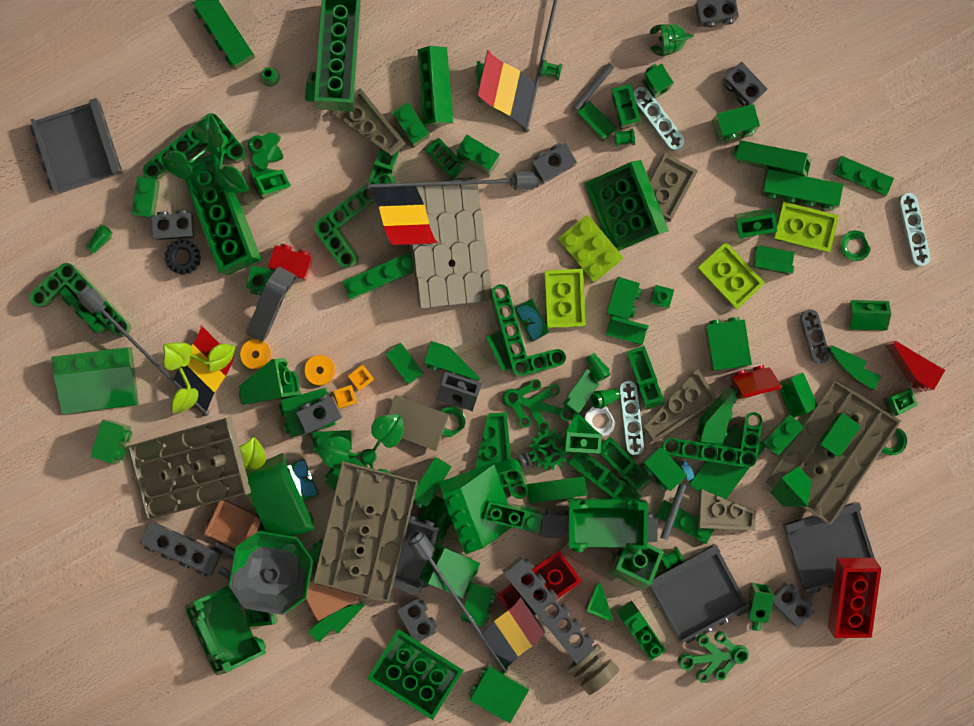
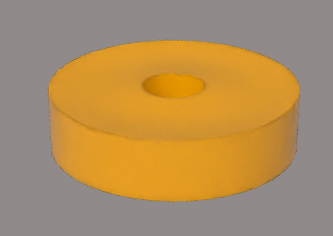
M252 339L242 346L240 357L246 367L259 370L271 360L272 352L266 342ZM254 351L259 352L258 358L253 357Z
M324 355L311 357L305 365L306 378L315 385L322 386L330 383L336 373L334 362ZM318 367H323L324 371L322 374L317 373Z

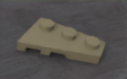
M699 489L697 528L755 530L756 511Z
M568 543L560 548L562 552L611 582L617 578L609 574L616 557L608 547L584 548V552H573L572 548H568Z

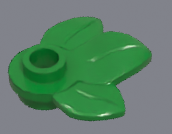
M269 132L263 136L255 135L249 139L248 148L253 153L252 160L260 169L266 170L269 161L277 162L284 158L281 149L277 146L281 139L279 135ZM256 142L261 143V147L258 149L254 147Z

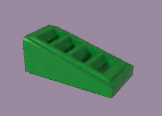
M439 137L425 149L429 156L451 179H454L466 168L463 162ZM442 146L443 148L434 155L433 152ZM445 152H447V154L441 160L438 159ZM452 157L453 159L446 166H444L443 164L446 163Z

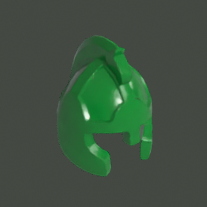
M676 24L656 25L650 29V34H656L661 30L662 36L659 37V41H663V48L651 46V50L659 56L671 55L680 51L686 41L693 38L694 35L686 33L682 27Z

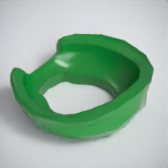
M853 230L843 236L841 251L848 259L856 262L862 261L870 253L871 247L868 245L865 233ZM852 239H861L864 247L857 254H852L847 248L848 242Z
M450 406L440 410L441 412L455 415L459 427L454 431L445 427L442 436L452 437L465 427V415L459 408Z
M897 428L894 432L897 437V444L893 448L885 446L881 451L882 453L892 456L904 451L908 441L906 434L900 428Z

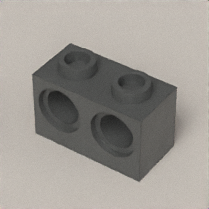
M697 0L695 3L699 26H704V28L714 27L717 23H723V25L733 24L739 17L736 0ZM722 7H729L731 14H724ZM710 10L713 16L710 18L705 17L703 11Z
M742 61L723 79L725 88L729 92L733 91L738 96V102L743 106L753 104L767 91L766 86ZM739 75L742 82L735 83L732 76ZM746 89H752L755 92V96H747Z
M178 210L176 214H169V212L163 211L157 212V215L152 216L153 239L195 238L193 215L188 213V210ZM187 220L186 228L179 229V221ZM162 221L168 222L166 230H160L159 224Z
M784 582L774 592L773 604L799 628L815 612L811 608L813 604L806 597L802 599L798 595L800 591L792 583L788 585ZM784 592L790 593V599L787 602H783L781 599ZM803 606V614L797 616L795 614L796 607Z
M417 597L399 607L397 612L411 637L420 642L435 634V628L438 626L433 617H428L426 613L428 608L424 600L420 601ZM411 606H416L419 609L417 616L409 614L408 609ZM425 623L428 626V631L421 633L418 631L417 626Z

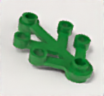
M533 379L530 384L520 390L508 389L502 397L503 403L515 410L522 427L530 426L531 419L525 416L520 404L528 406L538 424V430L542 433L544 431L540 429V425L542 423L547 424V430H549V424L543 419L539 410L560 415L564 421H571L575 416V413L565 406L560 408L541 402L550 396L559 394L560 388L556 384L550 385L547 390L531 399L522 397L532 390L537 391L541 388V382L538 379ZM534 381L539 383V387L536 389L532 387ZM553 386L557 387L558 389L557 393L555 394L551 393L550 391L551 387ZM509 395H515L516 399L514 402L508 400ZM565 410H569L571 412L570 417L564 416ZM523 418H527L529 420L528 425L522 424Z
M718 631L714 635L715 641L723 644L729 650L728 652H721L710 642L706 634L700 633L696 637L697 643L700 646L706 647L711 654L691 656L688 653H683L678 657L677 662L686 671L692 669L694 664L710 662L704 670L697 671L696 678L701 683H705L714 671V676L721 681L726 678L727 673L735 664H743L748 660L749 652L743 645L735 646L727 639L728 637L724 632ZM723 660H728L722 668L718 667Z

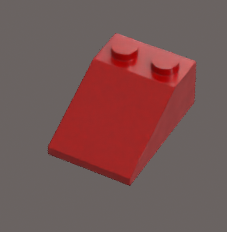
M897 341L886 343V348L906 379L913 384L912 387L920 392H927L936 388L946 370Z
M764 365L753 367V371L746 373L745 369L734 372L735 376L730 377L733 388L737 390V399L782 389L771 368H765Z

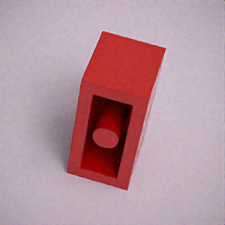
M282 243L280 246L275 245L268 267L273 270L281 267L296 275L297 278L306 280L313 258L309 256L310 253L300 249L298 252L292 251L291 246Z

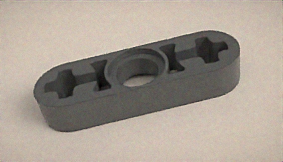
M806 310L801 314L800 320L810 356L815 363L822 364L828 361L830 353L821 321L815 310ZM807 313H810L811 316L814 315L815 319L812 320L813 326L817 324L818 328L807 329V327H811L810 322L805 320V317L808 316ZM817 331L820 334L818 342L811 341V332ZM823 344V346L819 347L820 352L825 353L822 360L816 358L815 354H818V349H813L812 345Z

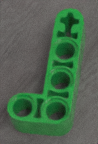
M508 459L494 464L502 487L508 486L511 495L516 499L526 497L528 493L527 479L520 463L516 459Z

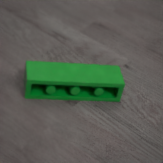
M195 0L193 2L196 7L193 9L198 19H204L206 22L203 25L209 35L213 33L216 38L213 42L219 51L222 49L225 51L227 56L224 58L230 67L234 65L237 70L256 58L219 0Z
M427 46L417 49L423 125L444 126L452 124L453 112L447 47Z
M768 169L765 171L761 194H765L766 198L769 199L780 197L785 198V202L796 203V201H800L805 206L814 207L815 205H820L824 210L833 211V208L836 209L840 205L844 184Z
M410 251L343 281L342 283L350 300L357 299L413 274L412 253Z

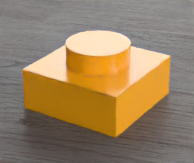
M363 364L348 375L359 391L375 380Z
M352 385L333 390L339 409L358 403Z

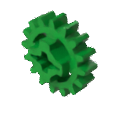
M546 428L544 429V434L538 431L537 438L532 436L534 444H529L533 448V450L529 451V454H534V457L531 459L532 462L537 460L536 466L540 467L543 464L544 470L548 466L554 470V465L556 464L562 467L560 462H567L564 456L570 455V452L564 451L565 437L561 438L562 432L555 434V429L553 428L551 433H548ZM548 437L547 441L542 444L539 443L541 439ZM555 438L560 441L562 448L556 446ZM549 444H551V447L557 451H550L547 454V451L543 448L549 447ZM537 450L543 453V460L538 457ZM560 455L558 459L550 462L552 457Z

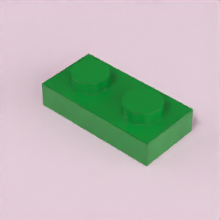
M351 430L312 432L313 451H316V448L326 439L336 436L349 440L352 449Z

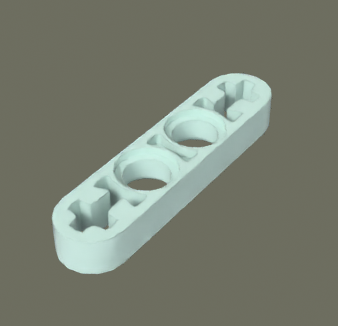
M644 87L636 88L633 94L639 110L670 150H680L684 144L682 134L649 90ZM637 92H640L641 94L645 93L646 95L644 96V99L646 100V102H648L649 99L652 102L648 103L645 106V108H643L642 105H644L645 103L642 99H637ZM650 106L657 108L658 114L656 116L648 115L647 109ZM660 122H667L669 130L666 132L661 131L658 126ZM672 130L675 132V133H672L673 138H674V139H677V138L680 139V141L678 142L679 146H677V145H673V146H672V145H671V142H672L671 137L669 136L667 139H666V137H665V136L668 135Z
M906 193L899 199V208L909 252L914 265L918 267L924 266L930 261V252L917 197L912 193ZM906 197L913 201L910 204V209H915V212L905 213V211L909 210L908 205L904 204ZM910 215L917 218L915 226H911L907 222ZM914 234H919L921 236L920 244H914L912 242V236ZM923 246L924 249H920L921 255H925V259L922 260L923 263L916 259L919 256V251H914V248Z
M626 381L621 384L619 389L626 449L632 455H639L644 449L638 391L634 382ZM626 384L633 387L634 390L630 392L631 397L635 396V401L628 400L624 402V398H628L627 392H623ZM628 403H633L636 406V411L633 414H628L625 411V406ZM630 422H635L638 425L637 432L630 433L627 426ZM628 435L640 436V439L636 438V444H640L637 452L630 449V445H633V439L628 440Z

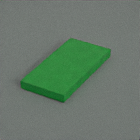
M734 423L728 431L723 445L719 446L739 449L742 428ZM750 434L745 438L747 445H752L755 441L754 437ZM760 442L757 458L766 447ZM727 450L723 453L725 461L728 462L732 459V452ZM746 453L743 455L742 461L746 465L750 464L752 460L751 455ZM706 461L689 485L698 492L699 489L727 499L749 468Z

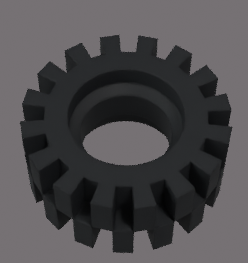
M185 239L171 242V245L167 246V251L164 253L166 255V258H164L167 263L166 265L170 270L181 275L190 274L192 271H195L196 267L200 265L199 260H201V256L197 246ZM187 250L189 252L190 259L186 264H179L176 261L175 257L178 251Z

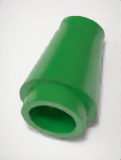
M264 68L261 74L262 83L268 87L275 86L280 79L278 71L274 68Z
M100 224L99 227L95 228L86 248L96 253L111 239L113 232Z
M595 353L585 358L593 379H596L597 382H601L611 375L609 367Z
M617 389L597 390L591 394V404L596 409H603L618 400L620 393Z

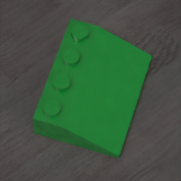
M642 160L631 161L584 183L603 233L618 251L669 231Z
M125 347L51 357L53 376L62 414L139 405L132 348Z
M494 462L438 482L465 555L486 547L512 528L483 520L488 501L508 503Z
M398 629L367 679L433 720L464 670Z

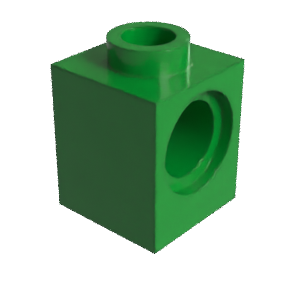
M655 285L649 305L669 309L674 289Z

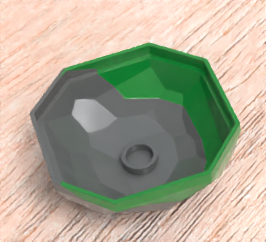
M258 531L236 546L229 587L245 609L284 615L306 600L313 559L297 537Z

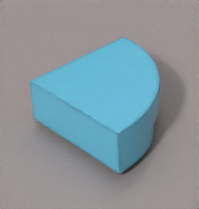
M687 461L680 463V468L688 475L686 477L687 481L693 479V470Z

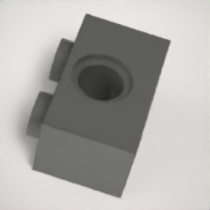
M557 143L550 148L551 151L544 154L542 152L534 157L535 161L532 162V166L543 184L577 164L566 143L562 145ZM551 157H555L558 159L559 164L551 166L548 160Z
M445 371L436 400L473 412L482 383Z
M325 395L318 398V403L312 406L310 403L299 407L301 411L297 412L306 434L343 418L333 396ZM317 408L324 410V416L321 419H317L314 416V411Z

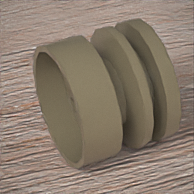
M598 643L593 645L594 651L578 664L573 661L567 669L570 673L577 671L574 675L575 679L585 677L580 685L588 695H592L601 689L619 671V668L611 659L602 662L606 653L605 651L598 653L601 649Z

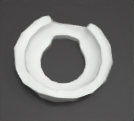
M592 407L586 413L585 420L602 434V437L609 435L613 431L615 420L607 407L603 409ZM605 413L609 421L604 428H596L592 423L593 417L596 414Z

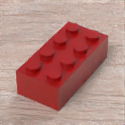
M560 549L554 551L532 569L536 575L538 573L541 574L546 581L545 587L548 590L552 588L558 596L557 599L582 582ZM523 575L521 582L528 583L531 580V575ZM512 583L496 593L507 610L521 596ZM535 590L533 597L540 598L543 595V590ZM527 603V605L529 606V608L531 609V611L533 612V614L536 615V613L534 612V610H533V609L530 607V605Z
M837 558L828 628L834 638H872L882 570L875 558Z

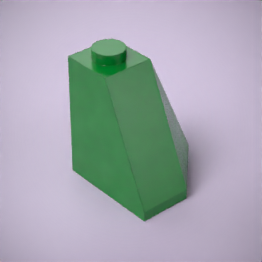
M285 358L271 359L239 386V397L242 405L301 395L298 376L294 371L288 369V362Z

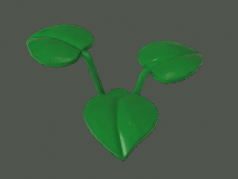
M212 114L198 121L193 128L197 139L202 143H208L202 151L188 161L186 156L179 151H171L162 159V163L170 173L178 178L185 179L190 177L193 172L189 164H192L207 150L213 155L220 154L219 172L215 175L219 186L232 193H243L249 190L245 178L237 168L233 166H224L222 168L223 157L226 153L224 148L228 144V138L222 133Z
M400 414L383 415L373 422L371 433L375 439H378L373 449H365L362 453L349 452L351 449L350 441L344 437L336 436L323 441L316 448V452L323 462L333 469H340L343 461H349V456L361 457L365 464H369L370 468L374 469L373 463L377 459L375 451L382 442L385 447L391 448L400 442L404 429L402 416ZM379 469V470H378V471H382V472H386V473H390V474H391V472H389V471L386 470V469Z

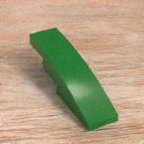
M576 452L569 461L572 467L614 499L643 498L642 495L587 453Z

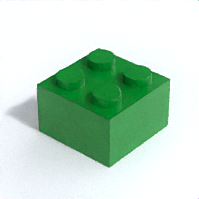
M754 104L718 113L712 119L718 142L729 143L738 136H742V138L751 137L760 127Z
M102 419L90 457L111 464L120 463V460L123 461L127 451L124 449L126 442H130L133 433L130 431L131 426L109 419Z
M657 446L641 461L644 465L642 469L649 476L653 475L657 479L655 481L657 486L664 491H672L688 476L662 447Z
M648 543L647 550L642 549V553H632L631 549L620 547L609 574L645 590L653 582L664 551Z

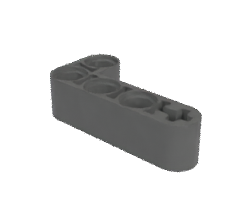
M281 267L275 270L265 285L246 334L261 342L266 340L283 299L292 287L296 275Z

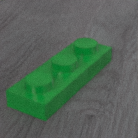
M840 156L833 173L883 196H887L894 180L891 176L844 156Z
M664 500L655 517L666 522L672 504ZM679 508L673 527L707 544L714 529L697 528L698 518Z

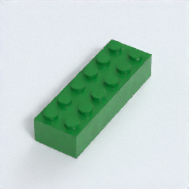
M322 0L314 96L315 109L354 111L361 0Z

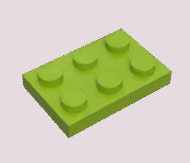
M783 201L777 222L778 232H775L773 239L830 253L839 215Z
M588 214L558 238L594 283L624 259L622 254Z
M727 242L722 244L698 267V270L736 310L765 284Z
M583 269L545 270L547 328L586 326Z

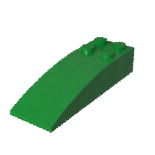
M209 154L189 164L193 172L190 177L185 178L218 272L231 275L262 259L236 194L221 188L215 179V175L219 172L217 156Z

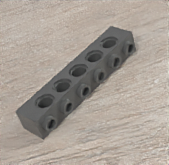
M520 556L502 570L504 575L576 664H578L595 650L592 645L594 640L588 633L585 635L580 630L582 628L581 624L576 618L573 620L568 615L570 611L565 604L560 605L557 602V594L552 588L548 590L545 587L546 581L541 574L538 573L536 575L532 571L534 566L528 558L524 560ZM525 574L531 575V580L528 583L521 582V578ZM535 590H543V595L540 598L533 597ZM548 605H555L553 612L547 613L545 611ZM560 620H567L565 627L560 628L557 626ZM572 635H579L577 642L572 643L569 641Z

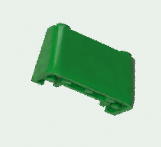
M284 453L267 459L261 468L253 469L249 467L245 469L251 493L248 494L264 526L263 532L295 536L314 530L315 523L291 476Z
M568 498V548H572L573 552H584V548L625 547L631 549L632 553H642V549L647 550L648 502L646 500Z
M229 585L185 605L187 616L216 675L228 673L266 654L265 642L262 638L259 639L253 636L238 603L239 600Z

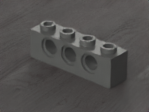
M154 521L149 522L140 544L144 545V549L153 553L156 550L162 553L161 557L168 560L176 559L179 561V565L185 568L191 566L197 569L196 572L203 576L214 573L222 555L221 552ZM160 537H165L167 539L168 543L166 547L160 546ZM179 544L185 548L183 555H179L176 552V547ZM196 552L200 553L203 557L201 563H197L194 560Z

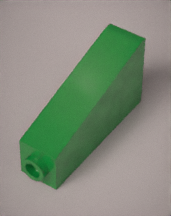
M742 140L739 141V145H736L734 149V156H736L735 159L738 163L808 177L812 162L808 153Z

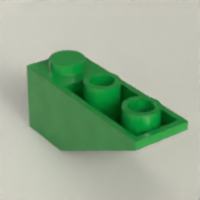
M431 341L424 361L425 364H428V369L438 371L440 368L455 375H462L464 378L473 381L480 380V377L449 346Z
M728 385L700 417L695 436L701 442L723 445V441L726 440L728 434L727 426L733 416V404L736 403L738 397L737 390L732 386Z
M488 501L483 520L538 533L543 514L538 509L527 506Z
M632 600L616 611L650 661L666 651Z

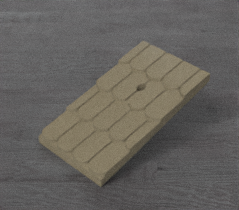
M468 177L420 182L473 181L476 178ZM478 184L416 186L425 205L431 231L438 242L432 244H410L419 307L427 308L490 301L491 278L488 268Z
M835 380L765 483L774 488L783 476L800 467L812 480L808 507L803 508L831 525L902 421L840 381ZM844 413L861 427L843 454L837 457L827 449L818 446L817 443L836 415Z
M232 417L219 419L127 446L146 520L251 493Z
M343 461L313 583L389 603L418 481ZM361 549L364 550L362 554L357 553Z

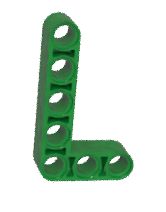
M209 113L217 120L222 133L229 134L228 144L224 148L228 157L234 162H242L246 158L244 147L216 114ZM194 125L144 165L143 173L147 178L160 180L169 173L162 163V159L171 151H179L178 147L181 143H187V149L182 152L186 158L204 144L193 138ZM234 149H241L240 156H232V151ZM157 167V174L150 176V168Z
M382 173L369 182L370 184H382L383 177H387L389 183H396V179L392 174ZM366 184L315 224L317 235L337 263L344 268L356 265L358 254L340 228L376 202L374 197L370 199L367 196L368 189ZM353 200H357L359 203L357 210H354L352 207ZM339 211L344 214L342 221H339L337 218ZM324 222H326L329 226V230L327 233L324 232L322 229V225ZM335 238H338L340 241L338 248L333 244ZM346 253L351 256L349 264L344 260Z
M70 263L61 264L30 294V302L34 306L43 308L56 299L64 287L69 286L78 295L81 291L78 290L77 285L79 282L84 281L85 288L87 286L91 289L93 288L106 300L103 303L106 306L104 310L110 309L112 311L111 317L118 324L124 323L125 331L128 334L131 331L129 322L87 277ZM71 267L72 274L66 277L64 271L66 268ZM56 280L58 287L52 290L50 287L51 282ZM42 293L44 295V301L42 303H38L36 298L39 294ZM94 312L114 335L124 337L108 319L104 318L101 312L99 314Z
M503 284L493 287L490 290L489 296L510 373L515 377H522L563 365L566 361V354L561 349L527 356L509 289ZM496 289H500L503 291V298L500 299L496 297ZM501 308L508 310V317H503L500 314ZM506 326L513 328L514 333L512 336L506 334ZM512 344L519 348L518 354H513L510 351ZM553 353H556V354L559 355V357H560V362H559V363L553 362V360H552V355H553ZM535 358L541 360V368L534 366ZM517 363L523 365L524 370L522 373L516 371L515 365Z
M751 412L744 416L739 449L676 438L665 439L661 447L670 456L750 468L757 461L763 420L761 415L756 412ZM751 415L757 418L758 422L755 426H751L748 423V418ZM749 434L755 439L752 445H747L745 442V438ZM669 441L674 442L676 445L673 452L666 450L665 446ZM688 444L693 445L695 448L692 455L685 453V447ZM707 447L712 448L714 451L711 458L704 456V450ZM727 450L733 454L732 459L728 462L723 458V453ZM746 453L751 455L752 458L748 465L742 461V457Z

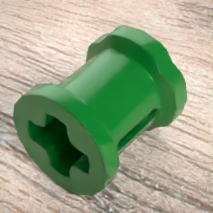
M544 60L540 77L548 76L559 81L562 64H551Z
M634 129L620 132L614 130L615 147L623 144L635 145Z
M677 546L674 547V550L664 554L661 559L667 570L678 562H684Z

